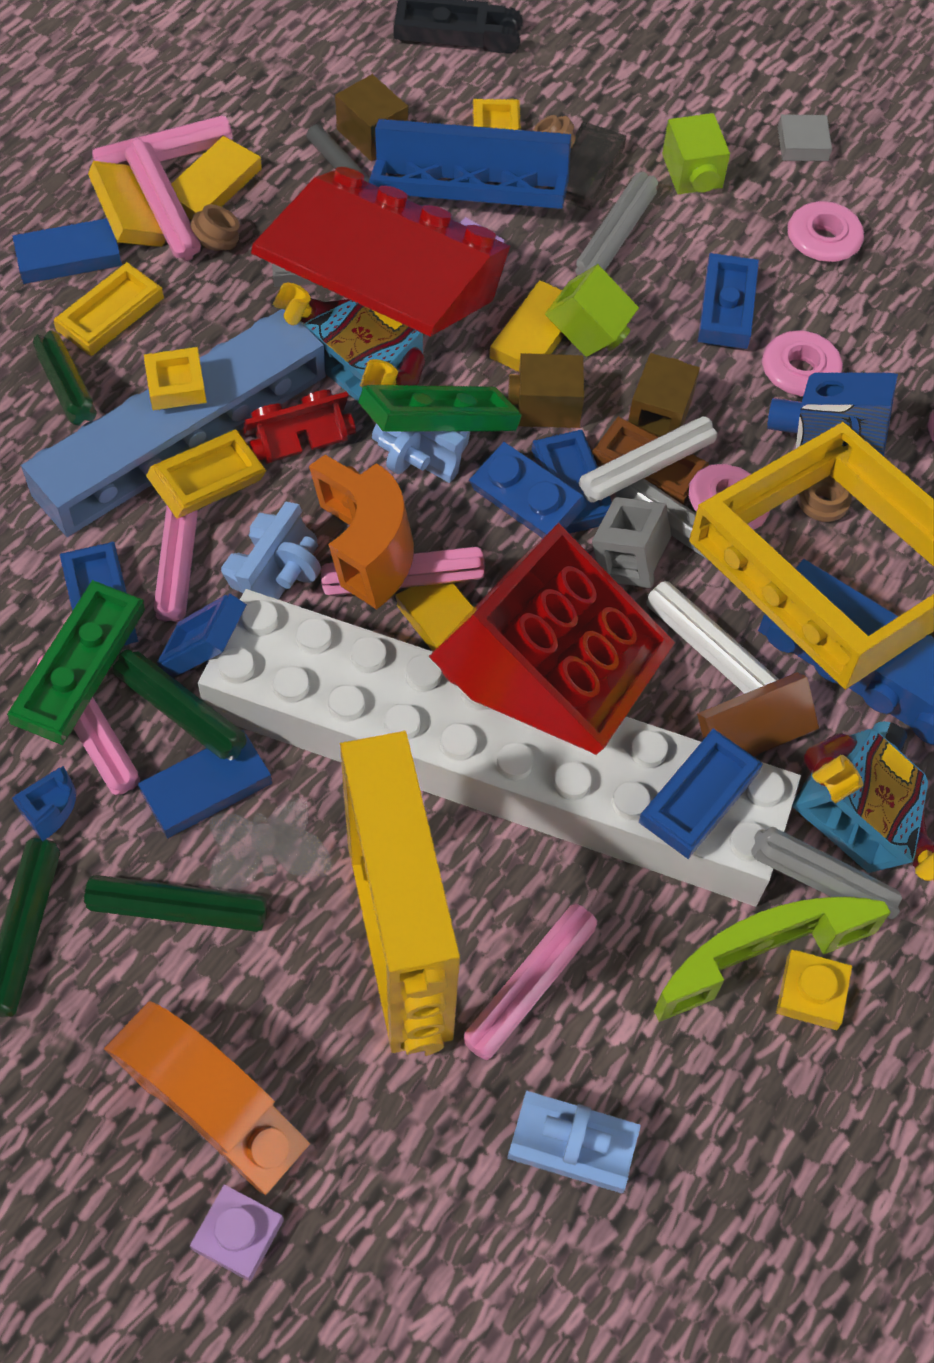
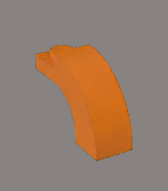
M324 455L309 465L320 507L350 525L339 537L328 544L340 586L377 610L396 593L408 575L413 562L414 542L402 491L394 477L377 463L360 474L355 468L351 466L346 467L329 456Z
M149 1001L104 1048L147 1093L155 1096L180 1115L258 1192L264 1195L268 1194L311 1144L273 1106L275 1101L239 1066L194 1028L154 1002Z

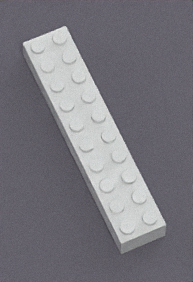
M245 589L240 598L247 605L223 653L209 660L198 681L201 700L233 725L341 762L340 743L406 730L420 790L755 907L770 881L773 868L757 861L753 857L751 850L755 844L754 836L760 829L767 830L770 827L785 831L801 777L799 774L763 763L760 773L693 855L687 859L638 822L644 809L699 746L701 741L625 717L606 747L595 755L472 701L458 686L447 680L441 669L429 658L433 651Z

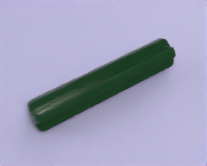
M51 330L45 336L37 334L32 342L37 351L36 355L69 422L80 426L84 420L92 422L97 415L93 399L60 335Z
M126 649L119 654V660L113 665V672L117 678L220 759L234 760L240 756L241 749L247 744V738L243 731L139 651L132 652Z
M31 838L26 842L0 930V1017L3 1018L13 1017L17 1012L60 857L57 843L46 839L42 841L40 838Z
M102 875L89 877L84 892L86 908L94 912L254 932L263 929L267 915L266 898L262 895Z

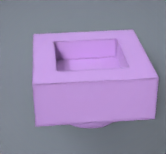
M224 1184L191 1242L190 1248L192 1251L251 1282L284 1219L281 1214Z

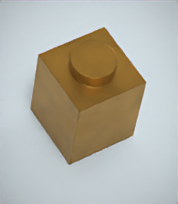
M373 74L335 94L337 130L371 162L376 160L375 128L378 120L408 121V105Z
M521 353L519 375L509 374L508 400L514 406H518V411L522 415L518 426L580 428L584 402L583 355Z
M650 353L632 398L628 421L658 437L683 426L693 400L700 367L684 363L675 358H667Z

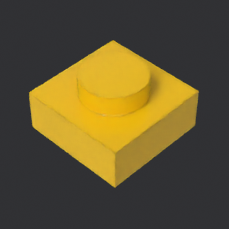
M198 347L143 354L152 410L207 403Z
M791 949L786 959L776 1014L838 1030L843 1021L852 965Z

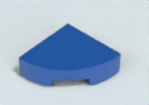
M62 766L16 794L12 800L25 820L40 839L44 841L54 834L70 816L76 801V788L66 769Z

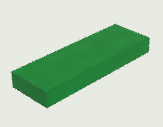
M367 385L363 386L358 401L383 432L516 431L522 417L517 408L496 387Z
M92 580L7 713L9 723L64 745L145 611L144 600Z

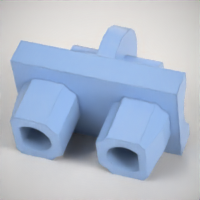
M376 424L372 432V439L378 442V446L389 452L386 467L394 473L401 474L410 465H413L422 471L427 470L450 483L459 472L461 455L468 445L470 431L383 432Z
M286 501L277 515L259 512L250 525L249 537L255 546L249 555L238 552L235 554L231 553L221 567L222 574L232 589L241 593L248 589L279 600L285 589L291 588L295 580L307 583L315 581L321 571L320 563L313 555L318 547V539L302 521V509L299 504Z
M526 1090L507 1159L623 1194L641 1125L593 1111L590 1107L584 1105H573Z

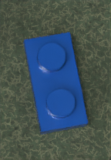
M714 253L709 254L697 342L748 349L752 332L759 260Z
M505 442L496 449L469 479L476 492L541 538L558 522L566 529L587 506L581 493Z

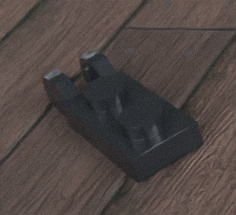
M398 0L393 25V39L479 48L485 46L490 52L511 54L512 52L516 53V50L519 49L521 38L518 30H521L523 18L520 10L517 11L516 8L490 5L488 2Z

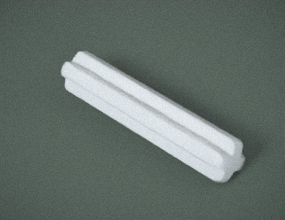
M703 416L582 475L579 480V486L584 491V496L589 502L602 500L714 443L717 439V432L708 417Z
M661 582L648 595L647 606L744 694L779 680L670 582Z

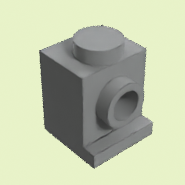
M614 498L592 539L597 563L617 583L646 588L652 587L655 581L654 571L671 538L666 503Z

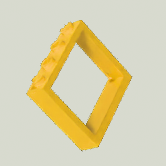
M841 422L700 503L689 542L846 690L934 631V594L868 636L748 525L751 521L830 475L934 567V499L848 425ZM843 441H845L848 445L843 447Z
M405 730L340 743L348 850L391 1053L406 1051V1055L424 1051L425 1056L442 1050L444 1048L443 1042L452 1041L454 1037L460 955L410 744Z

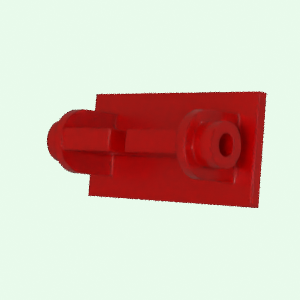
M325 389L308 394L301 399L302 404L285 409L279 403L260 407L251 413L252 418L245 419L243 435L248 437L256 434L257 439L249 441V446L258 460L264 459L266 464L301 454L302 448L297 436L300 433L306 432L311 450L348 441V435L356 433L351 413L343 415L341 413L348 400V392L333 395L330 389Z

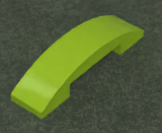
M826 897L792 902L754 914L718 933L696 950L671 977L661 992L654 1013L658 1021L661 1022L714 1000L724 982L720 970L809 934L813 935L823 955L877 933L891 912L884 901L854 897Z

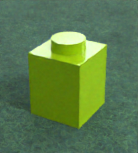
M709 113L668 119L662 155L677 195L692 192L704 193L713 189L723 188L730 152L715 114Z
M596 264L570 280L545 315L583 355L588 357L604 347L611 351L620 345L629 335L631 329L627 324L639 307L602 267Z

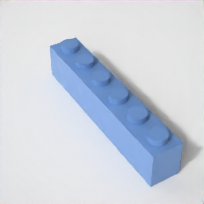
M281 309L269 317L261 318L251 328L227 342L216 345L209 353L199 358L207 403L152 410L149 389L129 397L119 407L97 420L87 422L74 434L50 448L40 450L32 459L21 465L31 496L66 537L71 536L151 486L152 484L146 475L152 465L235 429L237 431L243 429L245 419L252 418L251 413L254 410L270 404H283L325 378L324 345L301 321L294 326L288 324L283 316L286 311L285 309Z

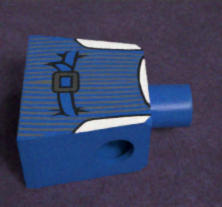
M814 373L808 378L802 402L778 398L772 399L767 429L797 434L796 448L839 423L844 422L884 456L898 374ZM843 441V447L848 445L845 441Z

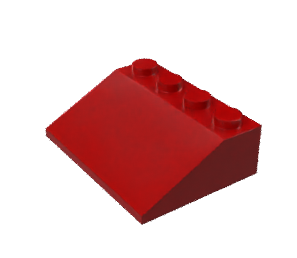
M337 167L334 171L314 177L258 237L251 249V254L431 337L494 300L510 245L496 240V234L488 228L479 225L465 226L452 220L451 213L443 208L432 205H424L422 207L407 200L408 195L400 189L391 186H375L364 181L365 176L361 172L348 167Z
M558 522L516 562L429 655V658L441 669L447 680L458 686L472 701L597 755L606 747L675 642Z

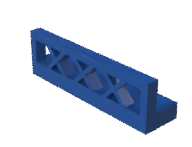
M379 119L375 128L376 162L369 179V183L375 186L395 187L404 191L408 196L563 209L569 180L571 134ZM386 173H388V174H400V175H405V176H402V177L386 176ZM440 178H449V179H453V180L443 181V180H438V179H440ZM487 182H498V183H501V184H499V185H491V184H485V183H487ZM535 186L555 187V190H552V189H539V188H533V187H535Z

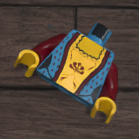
M289 282L282 284L273 302L274 307L286 310L283 316L288 324L294 326L300 321L305 323L304 325L324 345L325 373L357 402L359 401L363 386H418L425 364L423 333L350 299L324 302L310 298L309 293L297 284Z
M883 721L874 724L873 729H867L852 735L838 733L808 748L804 755V762L811 774L795 797L792 807L868 873L911 863L915 867V873L919 878L925 881H934V843L927 836L924 816L928 780L925 773L902 753L907 740L905 730L897 724Z

